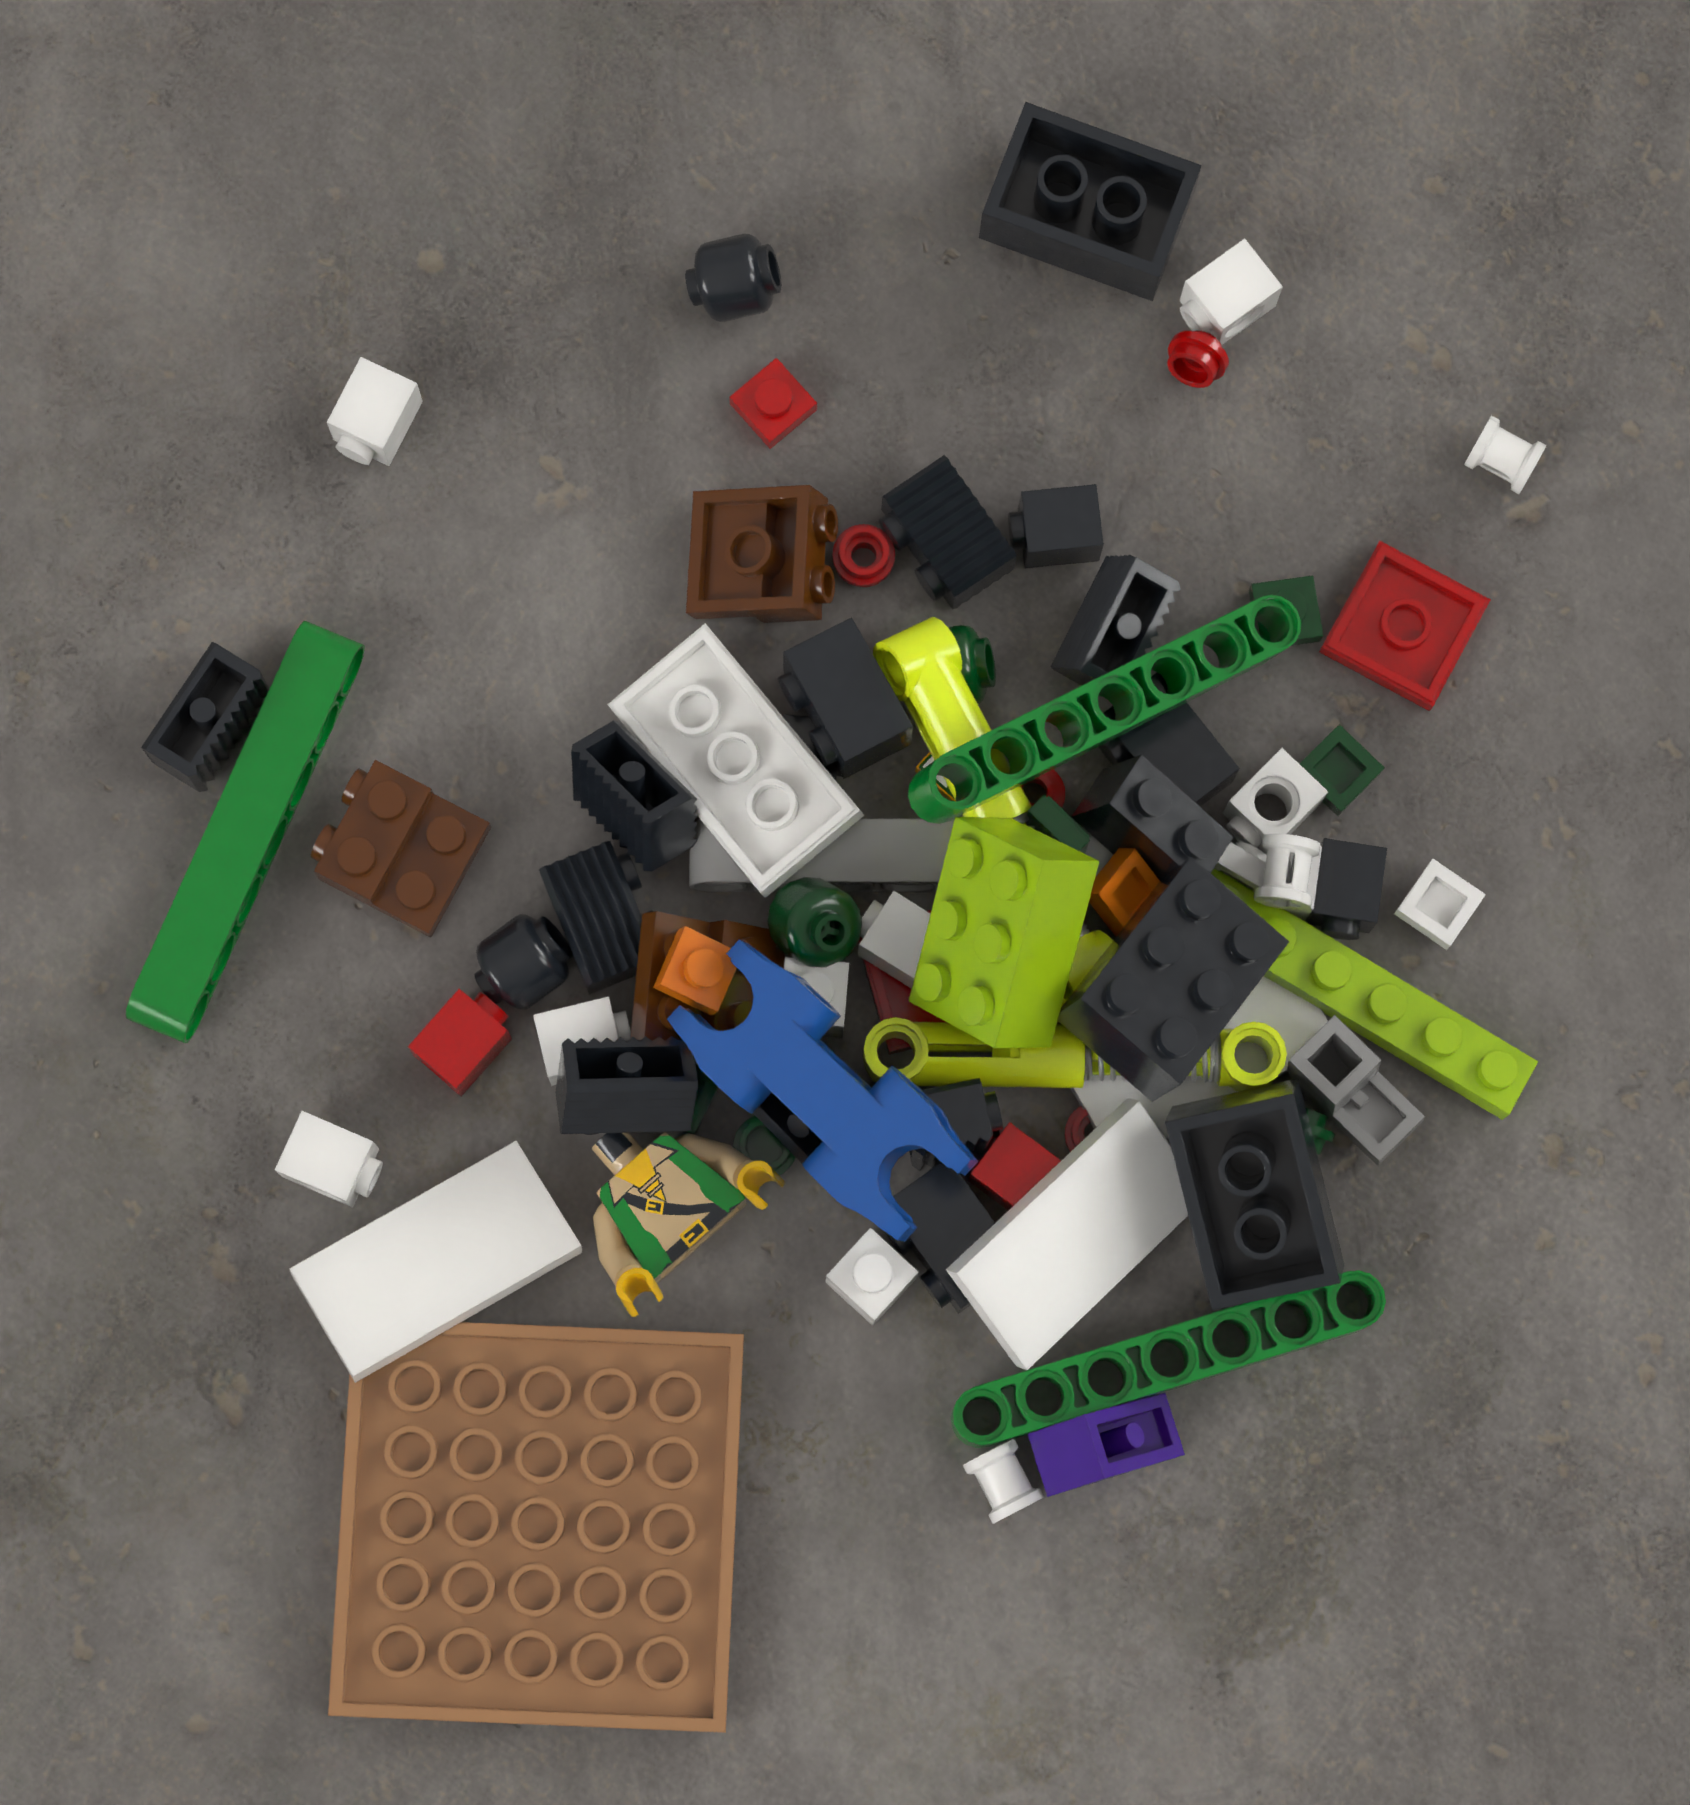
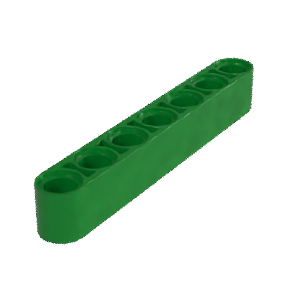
M1267 595L1260 597L941 755L914 775L910 782L908 798L911 808L918 817L929 823L941 824L955 819V816L959 817L1266 663L1297 641L1301 632V620L1297 609L1282 596ZM1255 620L1261 622L1267 628L1270 642L1261 638L1257 633ZM1203 645L1208 646L1216 653L1219 668L1207 661L1203 652ZM1151 670L1159 673L1164 678L1168 687L1167 694L1159 691L1154 686L1151 679ZM1098 696L1104 697L1113 705L1116 713L1115 720L1109 719L1101 712L1098 705ZM1045 722L1053 724L1061 732L1063 747L1053 744L1048 739L1045 732ZM991 748L999 750L1007 757L1010 765V774L1003 773L995 767L991 759ZM937 775L944 776L954 785L956 801L946 799L938 791L936 785Z
M303 621L291 640L133 988L126 1008V1019L183 1043H188L195 1034L354 683L363 660L365 645L307 621Z
M1360 1270L1347 1271L1342 1274L1341 1283L1240 1304L981 1384L963 1392L954 1404L951 1413L952 1429L957 1438L968 1446L975 1448L990 1447L1084 1414L1154 1396L1351 1335L1372 1325L1380 1318L1386 1304L1385 1291L1380 1282L1370 1273ZM1342 1286H1356L1364 1292L1367 1297L1368 1308L1362 1319L1354 1320L1347 1318L1340 1312L1336 1297L1338 1290ZM1280 1305H1295L1303 1311L1307 1326L1301 1338L1291 1339L1278 1331L1275 1326L1274 1316ZM1230 1323L1241 1329L1245 1336L1246 1344L1243 1353L1239 1357L1228 1358L1217 1352L1212 1340V1335L1217 1325ZM1169 1342L1181 1350L1184 1357V1365L1179 1375L1176 1377H1165L1154 1370L1151 1365L1150 1354L1155 1344ZM1098 1361H1107L1119 1368L1123 1383L1116 1395L1105 1397L1098 1395L1092 1390L1088 1383V1372L1092 1364ZM1037 1380H1045L1057 1387L1060 1392L1061 1403L1056 1413L1041 1416L1029 1409L1025 1398L1029 1384ZM977 1399L987 1400L992 1403L999 1414V1423L996 1430L988 1435H977L968 1430L963 1422V1411L967 1403Z

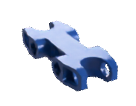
M738 940L726 954L731 958V962L745 975L752 987L754 996L752 1009L745 1021L734 1029L718 1031L701 1015L695 1014L691 1009H685L681 1005L676 1008L667 1020L685 1042L699 1068L724 1093L747 1112L752 1114L771 1093L784 1103L823 1141L802 1163L807 1172L841 1205L866 1217L896 1240L905 1242L918 1227L913 1223L911 1216L900 1207L891 1192V1171L897 1160L908 1151L922 1148L931 1152L946 1167L952 1168L956 1173H962L965 1176L976 1165L977 1159L953 1130L943 1110L898 1069L891 1066L872 1088L820 1040L841 1017L837 1010L804 978L785 970L750 944Z

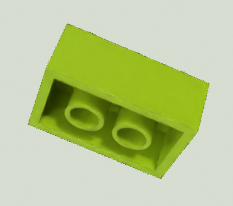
M955 816L909 1002L993 1048L1051 1047L1099 861L1012 818Z

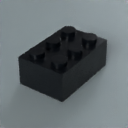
M1025 102L982 212L979 239L1153 301L1195 192L1202 165Z
M1190 857L1160 880L1063 1004L1058 1021L1153 1102L1183 1083L1289 941L1194 858Z
M1299 1079L1172 1106L1165 1120V1125L1212 1310L1341 1283L1344 1269L1343 1256Z

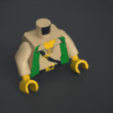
M629 1132L606 1133L596 1142L592 1150L615 1176L596 1192L601 1204L593 1215V1225L599 1261L615 1284L617 1295L627 1312L632 1317L639 1315L633 1305V1301L636 1296L643 1292H652L658 1302L662 1301L663 1294L657 1284L743 1209L747 1205L746 1198L756 1208L766 1209L768 1204L758 1195V1191L764 1183L774 1181L780 1187H783L785 1181L768 1163L761 1160L753 1161L729 1144L687 1133L674 1139L664 1132L648 1147L643 1149Z

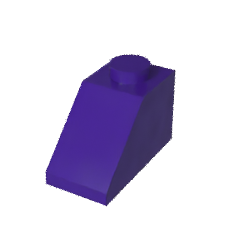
M1166 1393L1084 1414L1028 1434L1035 1456L1036 1467L1041 1475L1047 1497L1185 1455Z

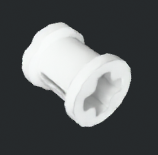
M1491 415L1464 465L1471 469L1479 465L1510 482L1511 490L1520 494L1547 445L1540 441L1533 445L1499 427L1500 420Z
M1278 833L1264 835L1262 848L1267 850L1262 887L1255 889L1254 901L1266 906L1287 910L1311 909L1312 896L1307 894L1312 857L1319 855L1320 843L1316 840L1297 835Z
M1015 1439L963 1465L967 1474H974L992 1508L988 1515L992 1524L1044 1498L1040 1488H1032L1015 1455L1016 1450L1019 1448Z

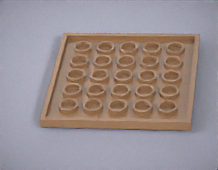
M460 1322L356 1383L349 1373L328 1716L726 1733L744 1334Z

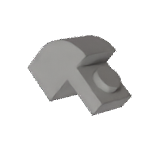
M1334 1015L1288 1060L1287 1071L1291 1080L1299 1079L1302 1095L1316 1112L1328 1116L1327 1123L1330 1126L1334 1123L1378 1166L1424 1121L1425 1116L1378 1072L1381 1059Z

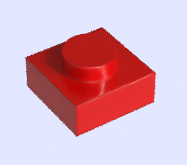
M777 358L729 396L730 405L769 449L774 447L817 411V402Z

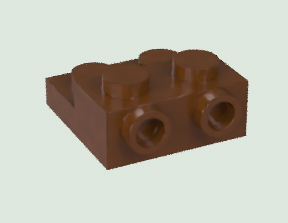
M811 485L693 491L686 613L694 619L755 617L763 623L822 620V604L831 603L835 594L833 571L830 566L825 565L826 542H834L838 534V516L835 507L832 504H828V498Z
M375 760L368 773L358 768L347 783L341 802L348 805L349 808L338 828L327 824L319 834L311 851V858L318 861L314 872L320 881L431 938L488 835L491 825L490 822L435 795L430 787Z
M658 911L642 913L630 1039L634 1037L641 1041L646 1036L654 1041L660 1036L666 1041L673 1036L680 1040L681 1037L667 1020L679 1005L685 1009H691L695 1014L701 1015L718 1031L734 1029L744 1022L752 1009L754 996L751 984L738 968L734 973L719 1011L713 1015H708L653 987L678 929L684 926L730 948L738 940H742L761 952L772 962L784 968V952L779 947H776V943L770 936L769 929L728 920L707 922Z

